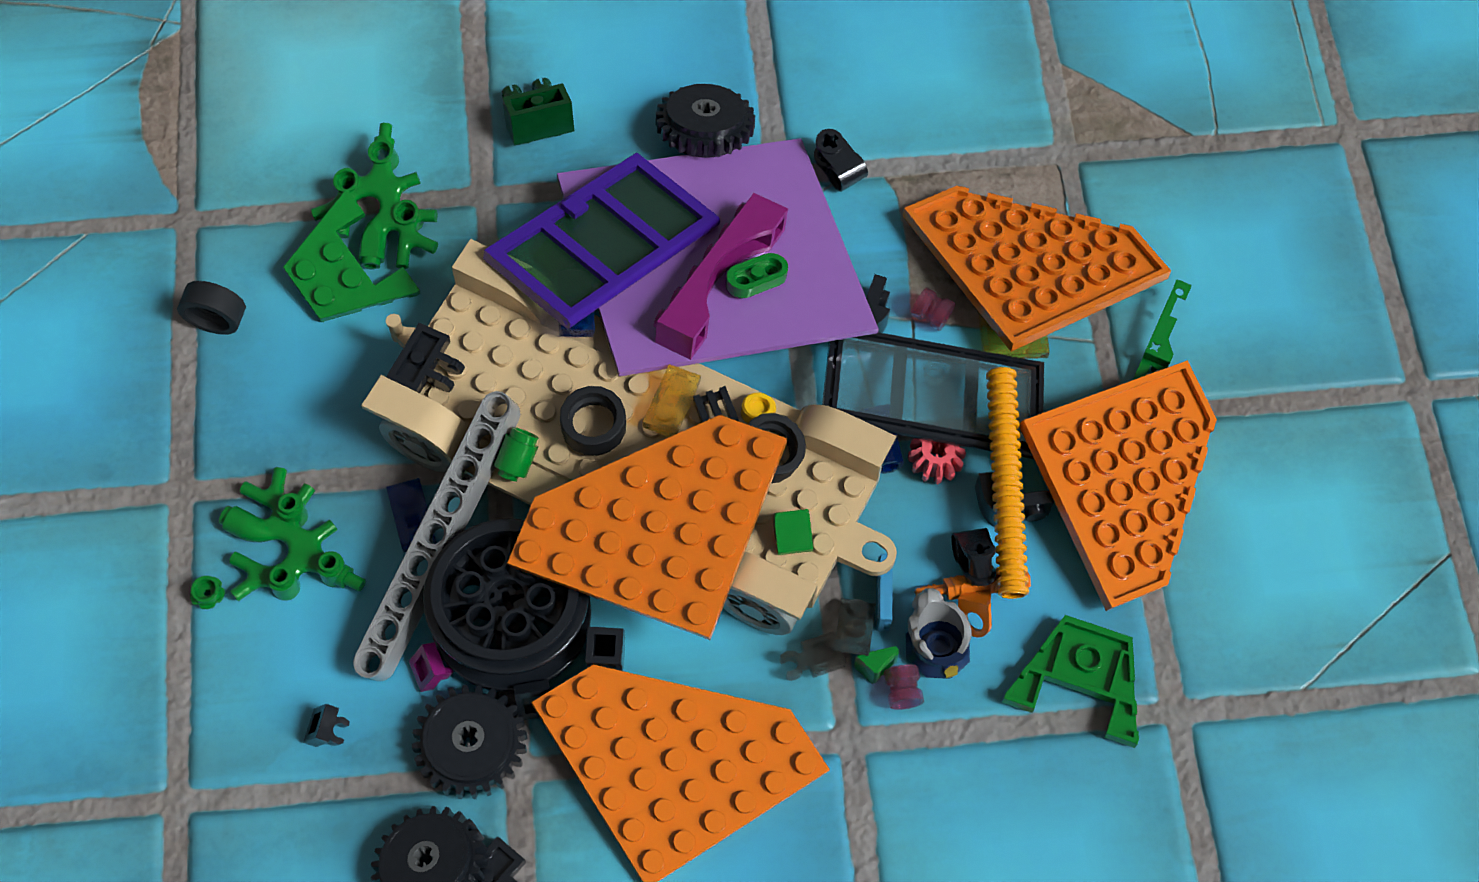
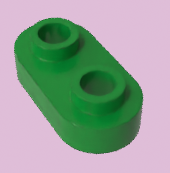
M766 253L734 265L727 272L726 289L735 297L749 298L780 286L787 279L788 263L784 257L778 254Z

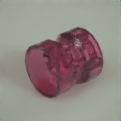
M926 287L916 300L911 316L918 320L925 319L930 322L931 327L941 331L954 310L955 302L948 298L941 299L937 297L935 291Z
M910 664L898 665L884 671L885 684L891 690L888 694V703L891 709H910L924 703L923 691L917 687V682L920 679L918 666Z

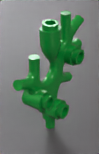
M380 123L379 135L374 137V142L368 148V156L373 162L370 172L365 176H359L350 168L339 170L333 178V184L338 191L335 198L326 204L311 209L315 221L322 219L346 190H349L356 202L364 197H373L378 200L380 204L379 212L366 225L360 239L358 259L361 261V266L367 269H379L381 263L384 262L386 237L390 231H397L399 233L396 258L397 268H409L412 248L417 247L431 254H434L438 248V242L417 232L422 228L424 222H437V210L419 209L411 200H400L401 194L406 189L421 184L417 172L402 177H397L393 173V170L399 164V156L394 149L395 140L391 138L392 124ZM350 227L338 234L340 238H349Z
M281 467L273 469L271 484L267 489H261L247 481L240 488V494L271 509L272 513L269 518L261 519L238 506L233 508L227 506L222 511L219 517V524L222 525L223 530L249 542L280 540L288 548L286 558L273 566L262 565L237 551L231 555L229 564L245 571L247 574L243 582L230 590L238 602L251 592L265 587L271 588L273 594L279 600H291L300 591V575L306 572L319 574L322 582L329 587L339 586L344 588L347 585L358 592L364 588L366 579L354 574V569L345 564L339 553L334 551L324 553L322 550V542L337 531L336 526L330 519L313 530L302 528L308 519V511L305 506L314 494L315 489L304 483L297 494H284L286 469Z

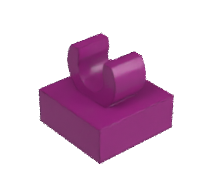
M434 642L422 644L409 660L421 692L433 690L441 680L448 679L454 672L450 667H444L443 659Z

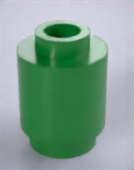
M512 427L510 434L505 435L494 462V466L499 469L498 475L517 482L519 477L526 478L538 449L536 445L538 436L526 430Z

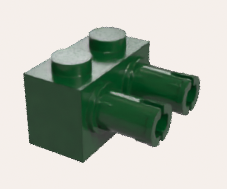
M542 78L543 84H541L539 79L533 81L531 91L522 93L521 88L515 84L512 85L513 91H511L509 86L502 90L506 128L514 146L575 131L572 101L563 83L552 86L548 78Z

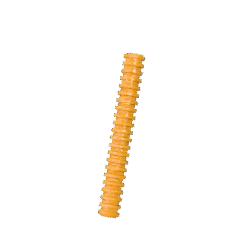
M998 367L986 373V379L989 380L986 387L990 390L987 393V398L990 400L987 406L991 410L988 413V418L991 420L989 422V429L992 431L989 434V439L993 441L990 443V449L993 451L990 454V459L994 461L991 463V470L994 471L991 479L995 481L992 484V490L996 492L992 496L993 501L996 502L993 505V511L997 512L993 517L997 523L994 526V531L998 533L995 536V542L998 543V546L995 547V552L999 554L996 557V563L1000 565L996 569V573L1000 575L997 579V584L1001 586L997 593L1002 598L1016 599L1029 594V588L1025 587L1029 582V578L1025 576L1028 572V567L1024 565L1027 562V556L1024 555L1027 551V546L1023 544L1026 541V535L1022 533L1026 529L1025 524L1022 523L1025 515L1021 513L1024 510V504L1021 502L1024 494L1020 492L1023 489V483L1019 481L1023 477L1022 472L1019 471L1022 468V463L1018 461L1021 458V452L1018 451L1021 443L1017 440L1020 438V432L1016 430L1020 426L1019 421L1016 420L1019 417V412L1015 410L1018 408V401L1015 400L1018 392L1014 390L1017 387V382L1014 380L1017 373L1008 367Z

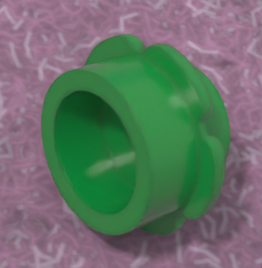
M211 576L197 578L191 586L190 599L192 603L199 605L201 609L214 608L215 604L220 603L225 596V590L221 587L222 582L218 578ZM207 590L211 591L208 596L204 595Z

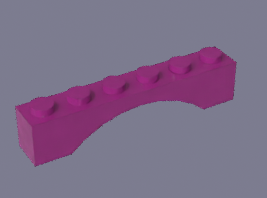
M753 193L746 203L742 202L738 206L733 221L723 226L715 245L710 244L707 247L700 265L692 267L685 285L682 288H676L667 309H661L658 312L653 324L656 328L655 343L690 360L707 338L710 318L707 298L714 284L728 269L738 262L772 249L785 231L788 208L756 193Z

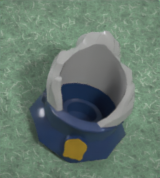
M926 588L916 595L912 602L914 612L908 619V632L905 634L906 659L927 678L950 679L970 662L972 629L965 613L960 610L956 603L946 602L943 600L940 591L934 588Z

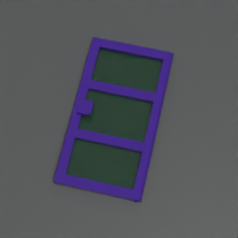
M636 152L486 248L483 260L561 325L569 329L720 225V218Z

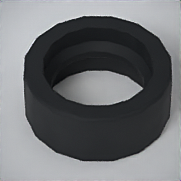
M207 281L187 283L177 307L179 315L191 325L207 332L225 335L237 331L246 309L244 300L226 287Z
M586 386L575 390L565 399L560 409V426L564 440L574 451L584 455L599 456L611 452L621 443L626 433V411L621 399L613 391L601 386ZM600 405L612 412L614 423L607 433L597 437H588L579 434L574 429L573 416L583 407Z
M766 413L753 418L748 425L787 438L786 444L789 449V459L785 464L777 467L771 482L779 483L790 477L803 461L806 451L804 435L798 425L786 416L777 413Z

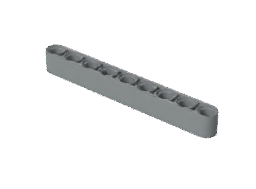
M494 391L487 394L482 400L355 654L353 661L354 669L361 677L375 681H385L394 673L424 613L423 593L429 569L444 546L465 530L496 468L494 462L506 434H510L512 427H516L520 419L521 413L518 404L505 393ZM506 403L507 410L504 415L495 417L496 408ZM491 434L490 444L486 448L480 449L479 443L482 437ZM475 465V475L469 480H464L465 470ZM459 497V507L455 511L449 512V502L453 498ZM443 528V539L439 543L434 544L433 534L436 530ZM427 560V571L423 575L418 576L417 567L419 563ZM411 591L412 601L407 607L403 608L401 599L405 593ZM394 623L396 633L393 638L387 640L385 637L386 629ZM378 655L380 665L376 671L371 672L369 668L370 661Z

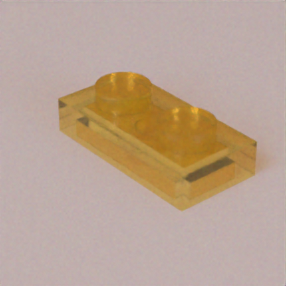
M669 364L645 415L643 428L668 437L678 434L693 396H695L701 382V375Z

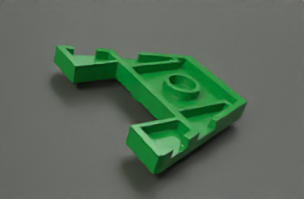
M349 190L343 192L283 266L287 275L321 322L357 313L368 307L379 304L382 306L393 303L397 299L408 296L411 298L420 294L419 288L404 267L374 285L338 234L365 217L364 211Z
M1065 615L1011 688L1005 693L1002 703L1033 713L1043 680L1112 703L1113 708L1104 738L1135 748L1139 741V731H1137L1136 723L1137 701H1135L1133 637Z

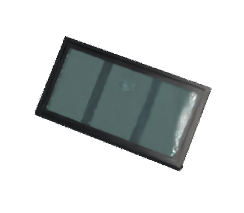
M880 332L834 340L828 343L822 405L846 412L891 434L993 452L990 449V443L993 441L989 439V434L992 431L989 429V422L991 420L988 418V413L991 410L987 406L988 402H990L987 398V393L990 390L986 387L989 381L986 379V373L998 367H1008L1016 371L1017 376L1014 380L1017 382V387L1014 390L1018 392V396L1015 399L1018 401V408L1015 410L1019 412V417L1016 420L1021 423L1025 419L1043 413L1044 362ZM1019 427L1016 429L1020 432V438L1017 440L1021 443V447L1018 451L1021 452V457L1034 459Z

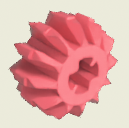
M918 438L912 439L908 460L914 463L912 466L913 474L923 472V482L927 481L929 477H934L937 485L941 483L942 477L951 481L955 477V472H960L963 469L964 463L962 459L966 455L964 448Z

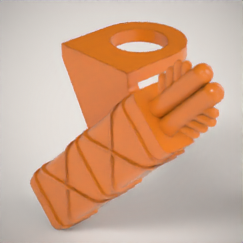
M1027 572L1025 576L1029 578V582L1025 585V587L1029 588L1031 587V579L1029 573ZM996 573V580L986 586L971 585L966 582L964 575L944 578L943 584L922 586L916 588L914 592L918 595L926 588H934L940 591L941 594H946L949 600L958 599V607L965 613L967 619L970 612L976 613L982 619V629L974 628L970 624L972 636L980 638L988 634L992 627L991 593H997V590L1001 588L997 584V579L1000 575Z

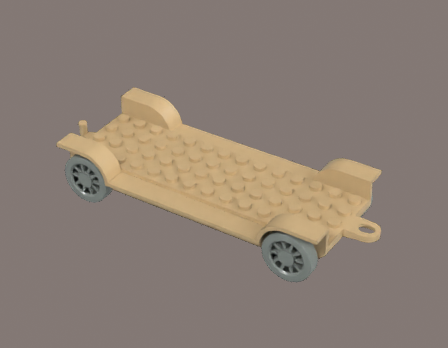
M470 239L452 266L455 285L428 325V327L449 335L451 342L444 353L459 360L465 366L460 375L444 370L438 364L435 367L434 371L443 376L445 375L454 382L455 386L452 391H443L432 386L427 381L422 391L418 393L381 375L361 405L362 409L383 418L379 425L380 432L394 449L425 468L444 473L447 472L484 397L494 391L505 393L520 408L521 415L516 427L538 436L536 443L538 449L526 478L519 477L517 482L499 476V469L495 468L488 485L531 505L534 497L700 424L701 421L693 403V396L700 394L701 397L706 395L707 391L713 390L714 393L719 391L720 387L726 386L739 421L747 424L741 416L742 402L747 395L762 392L699 363L619 377L600 317L591 313L571 328H565L483 260L484 250L488 248L487 246ZM513 259L560 298L555 288L543 276L524 263ZM564 301L570 307L574 306L573 304ZM390 314L386 317V325L389 327L393 341L398 342L404 348L415 328L402 326L401 318L397 314ZM586 386H601L613 391L621 399L626 411V433L621 443L611 452L599 456L584 455L574 451L565 442L561 432L560 409L565 399L575 390ZM771 397L776 404L775 413L788 417L802 431L806 443L805 456L799 467L790 477L779 483H771L723 608L738 620L755 629L773 635H786L791 633L797 620H801L806 608H813L836 562L871 576L883 575L894 566L897 551L893 541L886 535L858 523V520L879 482L882 464L896 436L836 408L814 404L807 405L798 410ZM718 400L717 403L722 415L728 417L722 401ZM506 403L496 408L495 417L504 415L507 410ZM710 404L704 405L709 419L714 418ZM600 405L583 407L573 416L574 429L579 434L588 437H597L607 433L614 423L612 412ZM491 434L482 437L479 443L480 449L486 448L490 444ZM787 444L778 466L785 464L789 459L790 454ZM475 465L468 467L464 473L473 477L476 471ZM808 509L813 551L778 555L773 527L774 514ZM869 542L877 543L885 549L887 558L882 562L868 560L862 554L863 546Z

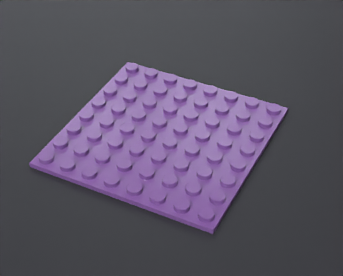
M801 138L743 146L741 150L735 149L732 151V154H725L720 157L704 158L687 154L647 160L720 218V225L598 308L619 377L878 333L879 328ZM616 165L557 173V180L563 199ZM635 170L606 189L609 194L668 241L700 220L638 170ZM756 193L788 208L785 231L772 249L737 263L745 262L766 253L778 254L784 257L788 263L786 281L780 286L752 297L738 298L731 295L726 289L727 270L716 281L708 295L707 306L710 315L708 334L692 359L690 360L655 343L656 328L653 324L658 312L661 309H667L676 288H682L685 285L692 267L700 265L707 247L710 244L715 245L723 226L733 221L738 206L742 202L746 203L752 194ZM593 198L586 202L589 205V210L576 219L569 215L577 243L617 275L656 250ZM585 268L592 292L605 285Z

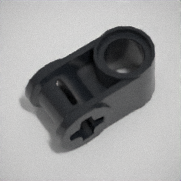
M824 129L818 133L814 160L836 190L842 192L868 176V169L864 160L852 149L840 132L834 129Z
M982 528L952 533L951 544L954 559L959 564L966 582L974 586H986L996 580V571L992 565L995 546L991 541L988 529Z

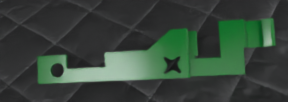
M1176 280L1133 380L1146 376L1150 366H1152L1150 370L1152 373L1168 368L1174 355L1169 337L1177 321V318L1170 316L1177 298L1186 300L1192 287L1191 284ZM1177 289H1181L1183 291V295L1179 296L1176 294L1175 291ZM1152 342L1155 345H1160V347H1158L1157 349L1158 352H1156V350L1150 349L1153 345Z

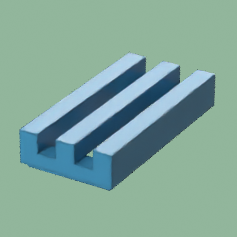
M880 554L877 562L884 561L887 558V554ZM893 567L887 573L876 576L877 631H890L892 622Z

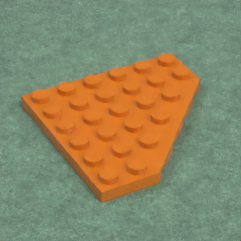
M956 185L907 206L903 211V217L1011 352L1168 279L1171 273L1170 268L1133 226L1121 223L1119 227L1102 224L1099 218L1078 213L1075 214V217L1056 213V208L1032 203L1031 207L1012 203L1013 198L988 193L986 197L969 193V188Z
M1188 360L1030 417L1019 423L1020 430L1106 611L1167 586L1171 577V564L1179 550L1184 533L1182 529L1186 514L1190 512L1196 492L1194 486L1198 473L1202 471L1208 451L1206 446L1210 433L1214 431L1217 421Z
M718 415L540 494L533 499L507 564L515 569L711 640L785 449L787 438Z
M594 664L532 702L533 708L642 882L661 881L830 770L791 709Z

